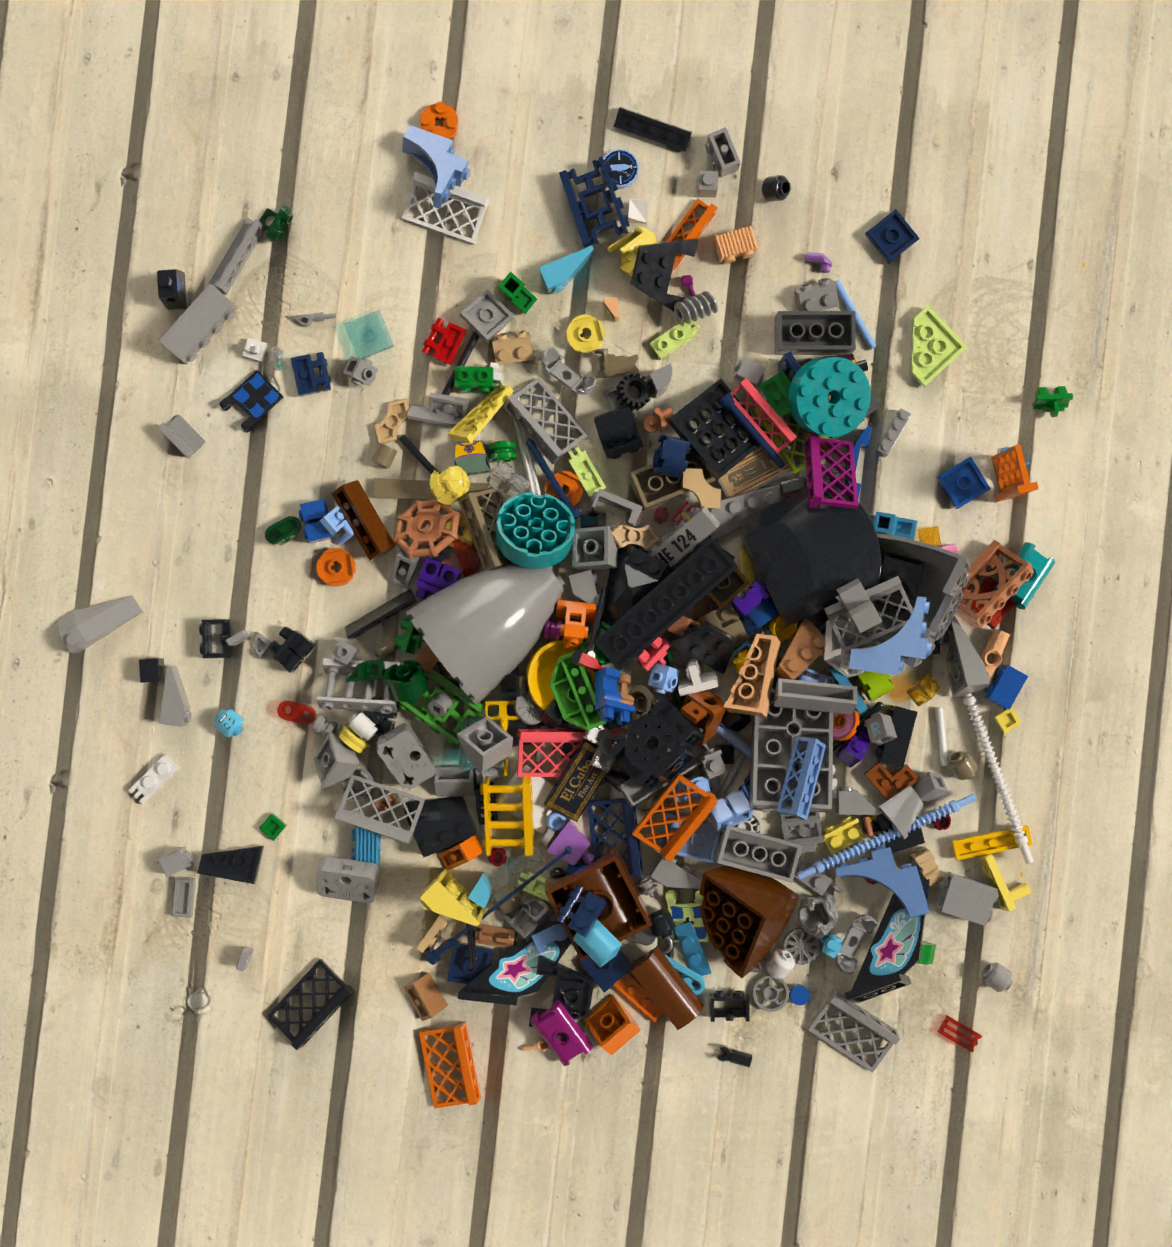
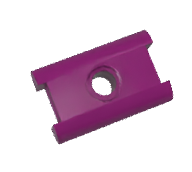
M559 1000L553 1002L552 1008L542 1014L536 1012L530 1019V1023L564 1066L570 1065L572 1058L582 1052L588 1054L593 1048L591 1041Z

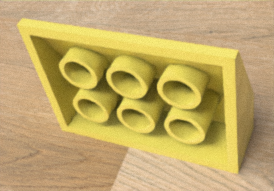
M446 868L427 886L420 896L421 904L427 910L431 909L435 913L474 926L480 924L486 909L468 899L470 892Z

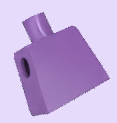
M571 820L567 821L564 828L560 830L546 850L557 857L564 851L565 847L570 846L572 853L566 854L561 859L573 866L579 859L589 865L595 857L587 851L590 841Z

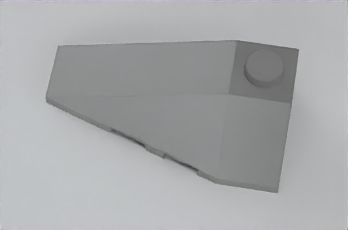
M134 596L74 610L57 621L60 638L70 653H80L141 614L143 610Z

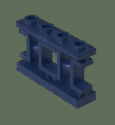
M602 156L599 157V160L592 161L594 171L577 177L574 168L570 169L571 171L569 172L566 170L559 172L582 244L585 248L593 246V244H599L597 234L614 228L617 236H620L622 233H629L627 227L630 224L627 215L623 216L621 211L624 208L621 197L617 198L615 193L618 190L615 179L611 180L609 175L612 172L609 161H604ZM600 167L603 169L609 187L607 191L603 183L594 186L592 180L601 176ZM572 178L576 185L584 182L586 184L587 190L578 193L581 201L577 200L571 182ZM602 192L607 207L589 213L585 198ZM612 203H614L621 224L620 227H618L616 220L606 223L604 215L613 212ZM584 214L588 221L597 218L599 226L590 229L591 238L583 218Z

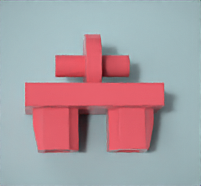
M659 636L650 644L647 650H643L636 657V662L647 671L655 663L665 665L666 661L663 658L666 656V651L671 645Z

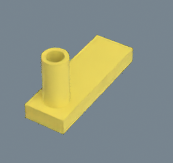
M993 855L977 856L989 884L998 889L997 902L1002 910L1010 912L1016 909L1014 902L1031 894V890L1026 883L1008 891Z

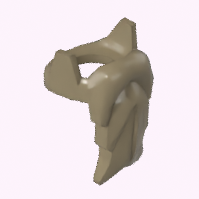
M608 348L594 350V354H602L597 363L600 375L595 376V378H610L616 375H624L625 373H639V369L635 365L638 355L631 357L615 356L614 354H608Z

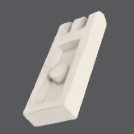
M164 755L128 792L132 794L137 789L138 792L133 797L138 799L143 795L144 797L139 801L142 805L179 767L167 755Z

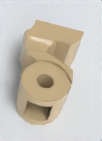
M923 847L910 854L913 861L921 867L920 874L924 881L930 879L929 887L944 880L937 868L938 865L935 863V858L928 848Z

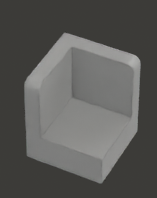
M933 772L926 773L913 784L915 792L920 799L926 802H933L948 792L942 775Z

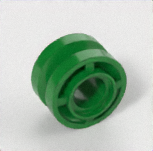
M496 441L489 444V450L493 451L490 455V461L503 463L517 459V453L512 452L516 448V443Z

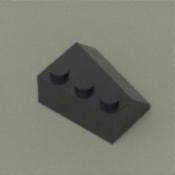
M463 796L425 800L413 836L423 858L476 835L478 829ZM413 801L405 804L411 813L417 810L420 802ZM407 817V822L411 828L412 822L410 818Z

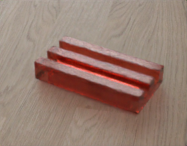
M946 1015L937 1031L972 1053L974 1046L978 1044V1039L982 1037L978 1032ZM950 1021L951 1023L957 1025L963 1030L974 1035L973 1039L963 1034L962 1032L956 1030L955 1028L951 1027L947 1023ZM946 1028L951 1032L957 1034L958 1036L964 1038L965 1040L969 1041L970 1044L968 1045L963 1041L957 1039L951 1034L945 1032L944 1029Z

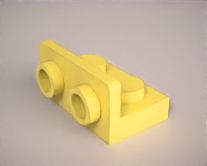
M849 815L840 820L841 823L835 826L831 824L823 828L824 843L831 855L866 838L858 823V818Z

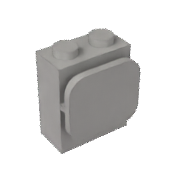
M948 871L937 909L941 912L986 926L987 922H990L992 918L991 910L993 903L997 902L998 889L981 881Z

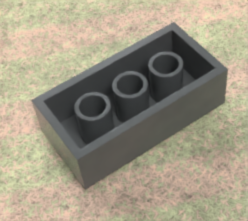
M778 311L775 315V355H784L789 351L793 355L852 354L856 350L855 311Z

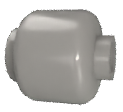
M998 962L987 964L982 971L983 982L996 992L1008 990L1013 983L1011 971Z

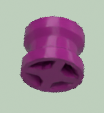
M548 620L545 625V639L552 637L561 641L563 636H560V628L564 622L558 621L556 623Z

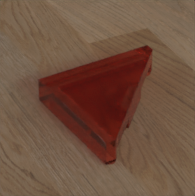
M459 539L453 541L452 543L454 544L464 578L475 574L481 564L476 548Z

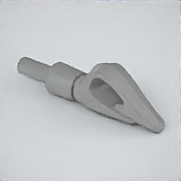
M321 312L296 316L290 315V317L301 325L308 327L313 321L336 318V313L324 314ZM307 319L308 322L303 323L300 320Z

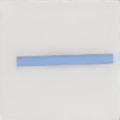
M840 280L835 281L837 293L848 311H855V325L870 350L875 348L876 344Z

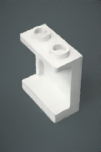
M843 616L833 619L836 626L845 629L847 620ZM826 621L824 661L847 678L864 673L863 670L849 669L851 650L845 652L842 649L830 621ZM849 623L847 630L858 634L859 631L853 629ZM838 630L840 635L842 636L843 631ZM845 633L843 638L845 646L848 647L854 644L857 636Z

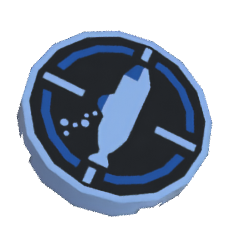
M616 149L605 155L604 161H609L612 170L609 173L611 180L615 179L618 189L629 187L638 177L639 165L635 156L623 149ZM601 167L602 178L605 182H607L603 169Z

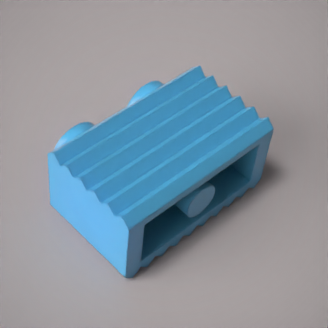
M355 826V829H352V841H355V849H352L351 859L375 863L378 866L381 862V835Z

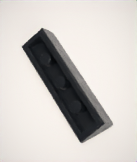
M408 589L345 627L347 638L353 640L417 602L412 590Z

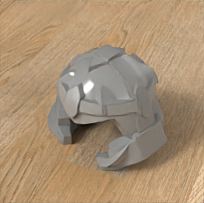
M809 897L800 901L798 909L800 924L808 934L818 939L825 936L835 927L839 915L837 913V906L830 899Z

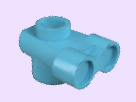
M826 934L819 939L824 944L821 951L835 958L842 948L841 938L833 934L830 936Z

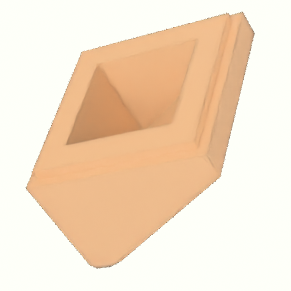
M603 299L604 307L615 322H618V299Z

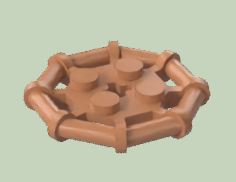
M416 500L413 506L402 515L397 516L393 542L407 554L408 558L413 559L422 556L437 557L444 548L458 539L457 532L461 514L450 505H444L437 500ZM441 510H444L448 514L442 515L439 512ZM451 521L450 531L446 530V523ZM407 524L406 531L403 532V531H404V525ZM427 524H429L430 527L428 529H422L425 528ZM410 538L413 541L411 546L405 542L406 539ZM430 545V548L418 549L419 546Z

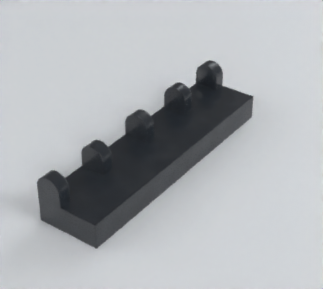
M619 107L614 123L616 128L685 152L693 132L625 109L624 107Z

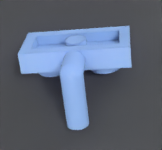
M339 506L335 507L320 520L331 535H334L343 528L345 533L337 539V542L341 545L355 535Z

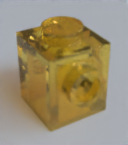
M927 673L914 681L906 692L919 707L931 700L941 687Z

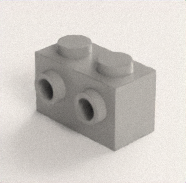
M725 127L708 134L705 148L708 155H711L714 160L712 161L714 171H718L720 178L738 171L741 162L727 128Z

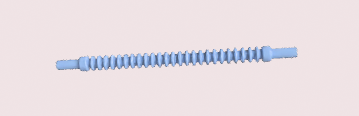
M973 793L957 801L952 800L948 805L944 804V807L939 806L938 810L934 808L933 812L929 811V814L924 813V816L919 815L914 825H911L908 833H910V830L915 831L916 827L920 829L921 825L926 826L925 823L930 824L932 820L935 822L936 818L941 819V816L951 815V812H958L961 807L977 801L975 794ZM894 828L893 830L888 829V832L883 831L882 835L879 833L878 837L873 836V839L863 840L862 844L859 842L858 846L853 845V848L843 849L842 853L838 851V855L828 856L827 860L823 858L822 862L820 860L814 862L813 866L797 872L798 878L801 880L817 872L820 874L825 871V868L829 870L830 866L834 867V864L839 865L840 861L844 863L845 859L855 858L854 855L857 854L859 856L860 852L864 854L865 850L875 849L876 845L885 844V841L890 842V839L895 840L896 836L900 838V835Z

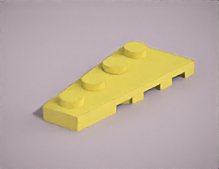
M499 384L447 433L450 439L472 443L507 398L514 392L510 385Z

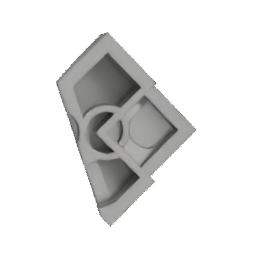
M908 786L880 805L879 809L892 823L895 831L903 839H906L911 825H914L916 816L921 812L924 805L915 790Z
M537 896L530 898L525 903L521 902L519 907L508 914L502 911L499 912L526 941L554 914Z

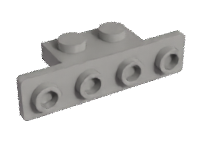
M431 392L429 407L411 405L407 419L453 428L467 415L469 399Z

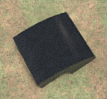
M883 813L876 815L881 834H883V831L888 832V829L893 830L892 823ZM916 827L915 831L910 830L906 839L896 836L895 840L885 841L884 845L886 848L890 847L892 853L923 844L925 841L922 829Z

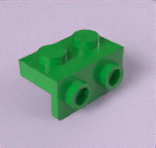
M456 366L454 386L460 393H471V390H479V393L485 394L490 393V391L495 389L493 380L494 369L493 367Z

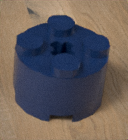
M660 435L658 442H661L658 450L655 449L653 457V468H656L653 473L675 478L680 477L682 471L685 472L688 461L685 460V456L689 451L690 441Z

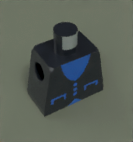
M177 269L158 270V296L168 310L187 309L185 273Z

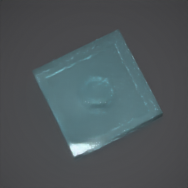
M380 310L344 324L357 358H367L394 347Z

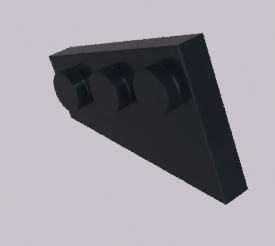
M264 846L202 854L197 874L256 884Z

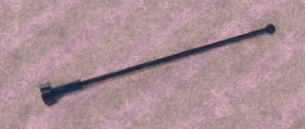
M570 846L565 847L564 851L560 855L554 858L551 862L545 865L537 873H535L528 880H526L519 887H517L510 894H508L501 901H499L492 908H490L487 912H485L481 920H483L486 916H488L495 909L501 906L504 902L510 899L513 895L519 892L522 888L528 885L531 881L537 878L540 874H542L545 870H547L554 863L560 860L563 856H565L566 854H571L572 848ZM470 924L453 938L447 939L436 949L432 947L424 953L427 961L432 965L440 961V955L454 945L455 941L474 927V925Z

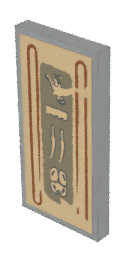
M759 446L717 481L725 497H730L757 490L792 472L780 452L778 455L785 463L783 468H779Z

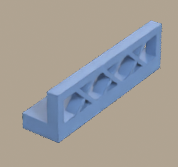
M796 736L777 808L779 814L792 815L800 820L807 821L826 745L818 739ZM801 743H808L807 749L801 753ZM802 761V768L796 772V764ZM797 780V787L791 791V783ZM792 799L791 810L784 809L786 802Z

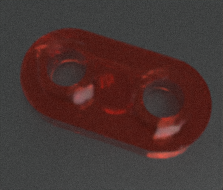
M290 700L281 702L277 708L280 718L304 725L313 723L317 716L316 710L312 706ZM287 706L292 710L290 714L286 712ZM306 711L310 713L309 718H305L304 713Z

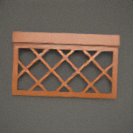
M1021 444L1014 445L991 457L1000 493L994 495L995 502L1013 499L1039 489L1037 482L1030 483Z
M678 773L633 830L632 835L663 854L664 858L671 862L716 806V796L710 791L706 792ZM679 780L686 784L687 790L675 792V786ZM699 793L703 797L700 801L691 802L690 794ZM688 794L689 803L677 805L676 796ZM674 797L675 805L664 807L663 801L665 798ZM690 807L688 816L679 817L678 809ZM676 809L677 818L666 819L665 811ZM656 812H663L664 820L652 821L651 816ZM678 822V829L668 832L667 824ZM665 824L666 832L654 834L653 826ZM651 826V835L644 836L639 833L643 827ZM667 836V842L663 847L656 844L655 838Z
M466 1022L420 1031L419 1036L434 1108L468 1103L469 1105L477 1104L481 1099ZM445 1032H453L454 1040L452 1043L442 1038ZM425 1035H432L437 1039L433 1046L426 1042ZM439 1041L448 1047L445 1054L435 1049ZM450 1049L457 1053L458 1059L456 1062L446 1057ZM432 1052L441 1058L437 1065L430 1061L429 1056ZM443 1060L452 1066L448 1074L439 1068ZM454 1068L461 1072L462 1078L459 1082L450 1076ZM435 1071L445 1077L441 1084L434 1080L433 1075ZM447 1079L456 1085L452 1093L443 1087ZM458 1087L465 1092L466 1098L459 1099L454 1095ZM439 1090L449 1096L446 1101L438 1102L437 1093Z

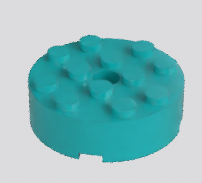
M822 357L807 362L797 371L790 384L788 400H790L791 414L800 427L809 433L812 432L820 436L837 437L851 432L863 421L870 406L871 390L865 373L857 364L841 357ZM830 393V395H831L830 399H831V400L828 401L827 396H828V394Z
M533 492L521 493L507 500L500 508L495 531L496 543L502 554L517 565L533 569L548 568L561 562L568 555L573 542L575 520L570 509L554 496L545 494V496L535 495Z

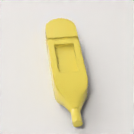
M740 544L741 550L738 560L740 572L751 584L755 582L751 558L744 550L743 544Z

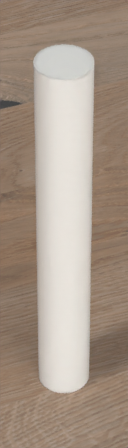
M935 708L941 766H947L948 755L943 708Z

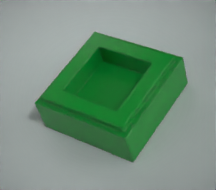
M272 813L259 829L274 841L287 825Z

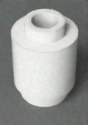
M362 712L360 714L355 713L348 720L350 722L348 727L360 738H364L367 741L378 730L375 727L376 724Z

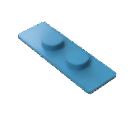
M692 923L676 925L674 930L691 970L701 976L711 974V968Z

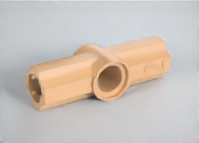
M993 628L985 649L980 653V658L990 675L989 683L996 667L1001 663V655L1010 634ZM992 653L994 660L988 663L987 656Z

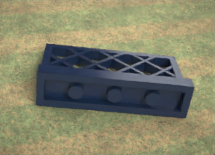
M626 798L590 801L588 803L593 854L595 856L594 862L603 856L597 847L601 841L608 847L612 846L604 839L607 833L611 831L618 837L613 845H616L620 839L627 844V850L624 854L620 851L618 852L621 858L629 863L630 875L641 876L643 874L640 839L632 835L633 830L638 825L636 806L630 807ZM622 802L623 811L618 816L610 808L614 803ZM593 805H600L605 809L600 818L593 813ZM607 811L616 818L611 826L602 820ZM618 820L625 826V830L621 835L612 828ZM599 822L608 829L602 837L595 830Z

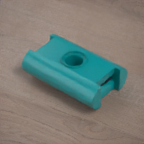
M1029 542L1024 543L1017 556L1029 562L1034 572L1032 577L1019 587L1018 592L1010 597V599L1016 602L1014 606L1022 610L1026 609L1055 564V560L1052 557L1045 558L1034 549L1036 545ZM1012 565L1008 567V569H1015V571L1011 572V576H1013L1020 569V567L1017 565ZM999 582L994 588V590H998Z

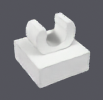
M247 338L242 356L262 363L268 344Z
M491 362L490 367L494 369V383L502 384L503 374L499 373V363Z

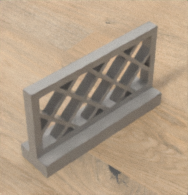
M540 378L531 382L515 395L509 396L503 404L505 410L528 437L533 440L551 464L558 461L561 456L588 436ZM537 385L542 390V395L532 394L533 387ZM520 396L528 397V405L522 404L517 398ZM532 398L542 400L541 407L532 406ZM545 401L552 402L554 410L545 408ZM531 411L541 412V420L534 419ZM544 414H554V422L545 421ZM557 415L564 416L567 423H557ZM544 425L553 426V434L546 433ZM557 427L566 429V437L557 435ZM570 430L577 431L580 437L578 439L571 438ZM556 440L566 441V448L561 450L556 445Z
M898 576L865 590L872 603L875 600L885 602L882 612H878L880 618L882 619L883 616L894 620L891 628L887 630L878 627L879 624L873 626L875 630L871 637L862 636L860 632L856 634L848 631L849 621H847L845 629L836 626L833 619L839 616L846 617L845 614L848 612L845 606L841 607L839 602L824 608L839 643L845 652L905 626L907 621L897 619L900 609H905L912 614L913 608ZM898 590L903 597L900 605L889 601L891 593ZM887 603L899 607L895 618L884 614ZM838 630L843 631L842 636L840 635ZM845 633L857 636L854 644L848 647L843 642Z
M352 774L334 818L410 845L425 799ZM354 780L362 782L365 789L355 794L352 789ZM378 787L381 789L383 796L373 800L369 790ZM367 792L371 802L360 806L356 797ZM394 793L398 794L402 802L391 807L387 797ZM354 798L358 808L353 811L345 810L346 802ZM385 798L389 808L379 813L375 802ZM411 800L419 801L417 810L410 813L405 803ZM372 804L376 815L366 817L362 809ZM403 804L407 815L397 819L393 809ZM391 810L395 821L388 824L383 823L380 815ZM409 817L412 822L410 831L402 829L399 821Z
M834 989L829 994V999L808 1027V1031L871 1072H874L893 1044L896 1045L900 1040L897 1030L856 1003L847 1001L845 996ZM832 1005L838 1009L839 1015L827 1017L826 1011ZM852 1018L855 1026L843 1027L842 1019ZM840 1019L841 1028L830 1030L828 1021ZM820 1022H826L828 1030L819 1031L815 1029V1026ZM867 1028L870 1030L871 1036L860 1038L858 1029ZM856 1030L858 1038L846 1040L845 1032ZM843 1033L844 1041L835 1042L832 1040L831 1034ZM884 1039L888 1043L885 1047L876 1048L874 1040ZM872 1041L874 1049L862 1051L861 1042ZM859 1043L860 1051L851 1052L848 1050L847 1045ZM875 1053L876 1059L872 1064L864 1060L863 1055Z

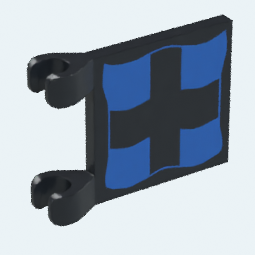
M256 370L236 390L223 399L219 405L224 411H228L236 403L250 417L241 424L243 430L248 433L284 396Z

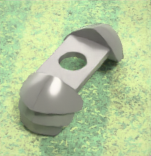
M554 347L546 349L542 355L541 362L549 374L576 394L589 395L593 391L596 379L588 375L580 377L561 362L563 356ZM562 372H567V373H569L570 376H571V379H569V380L564 379V378L561 376V373H562Z
M862 914L853 920L841 943L842 948L836 955V966L845 974L854 973L856 969L855 964L858 962L854 957L865 934H872L873 930L878 926L876 920L867 914ZM852 936H855V937H856V942H855V944L852 945V946H849V945H848L849 939H850Z

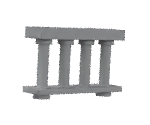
M323 658L322 666L324 673L328 674L325 697L317 696L319 708L327 711L341 709L375 711L383 714L397 713L396 702L391 701L386 683L383 700H372L374 680H366L364 699L352 698L355 682L346 683L344 698L333 697L336 676L338 674L350 676L356 669L357 664L366 660H351L349 665H345L336 659ZM384 662L385 671H386L390 666H392V665H394V664H396V663H397L398 666H400L401 663H400V662Z

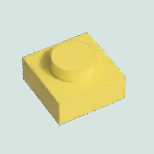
M1012 707L1010 710L1005 709L993 716L1003 733H1007L1022 724Z

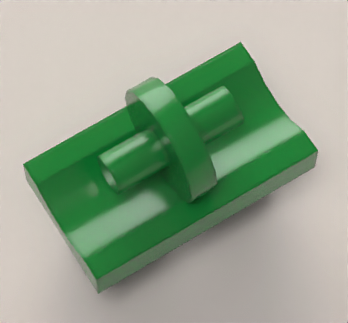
M1065 386L1056 387L1053 391L1054 394H1049L1046 387H1039L1035 392V400L1032 406L1033 409H1044V412H1050L1051 417H1057L1058 412L1068 408L1070 400L1073 399V394L1068 393Z
M402 619L400 626L401 629L407 630L405 638L398 636L394 645L399 647L402 652L414 654L415 649H420L421 643L425 642L422 638L423 634L419 633L411 622L412 619Z

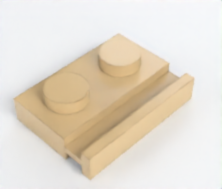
M439 914L416 949L423 953L427 946L429 948L432 947L437 939L434 937L438 931L442 932L448 924L445 921L447 916Z

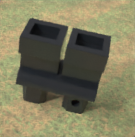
M285 626L279 635L286 641L281 645L274 640L268 646V650L274 655L273 659L282 664L289 673H294L304 658L315 647L316 643L301 632Z

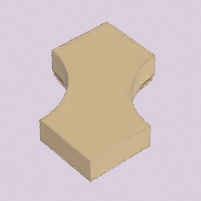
M407 398L389 402L386 417L383 421L374 425L378 445L379 443L386 444L397 441L399 427L408 420L407 414L410 408Z
M686 468L685 472L682 471L681 488L690 490L695 494L699 501V507L703 508L706 506L709 509H720L721 489L714 488L706 482L703 476V469Z
M621 521L611 530L618 548L631 544L638 546L643 551H647L659 540V537L649 524L641 528H633L624 521Z

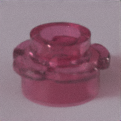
M658 506L653 520L661 525L663 522L666 523L669 518V512L665 506L664 508Z

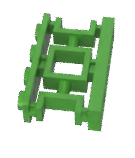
M435 668L430 673L423 669L427 675L443 685L445 689L437 686L433 693L427 690L422 695L427 699L422 706V709L428 712L427 714L407 702H400L398 705L405 711L410 709L414 712V717L420 722L426 721L431 725L429 728L435 733H443L446 736L445 740L452 745H460L458 737L436 721L439 720L444 724L449 716L459 722L453 729L457 734L461 732L460 727L469 715L477 720L485 711V705L482 702L475 704L460 686ZM438 692L445 693L453 702V705L444 717H436L428 709V704ZM454 696H458L477 711L474 712L469 708L464 716L454 710L460 703Z

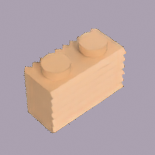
M751 226L716 235L713 239L719 263L729 264L736 261L735 258L743 256V259L750 258L757 251V244Z

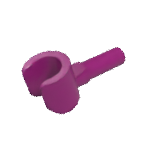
M690 275L682 276V287L688 286L690 295L695 296L693 278Z

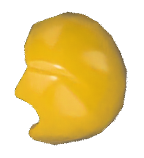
M778 613L770 620L769 630L779 641L784 642V640L792 639L793 634L797 630L798 623L787 626L780 613Z

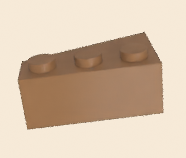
M807 618L798 625L787 649L782 655L775 669V676L777 678L796 680L825 653V636Z

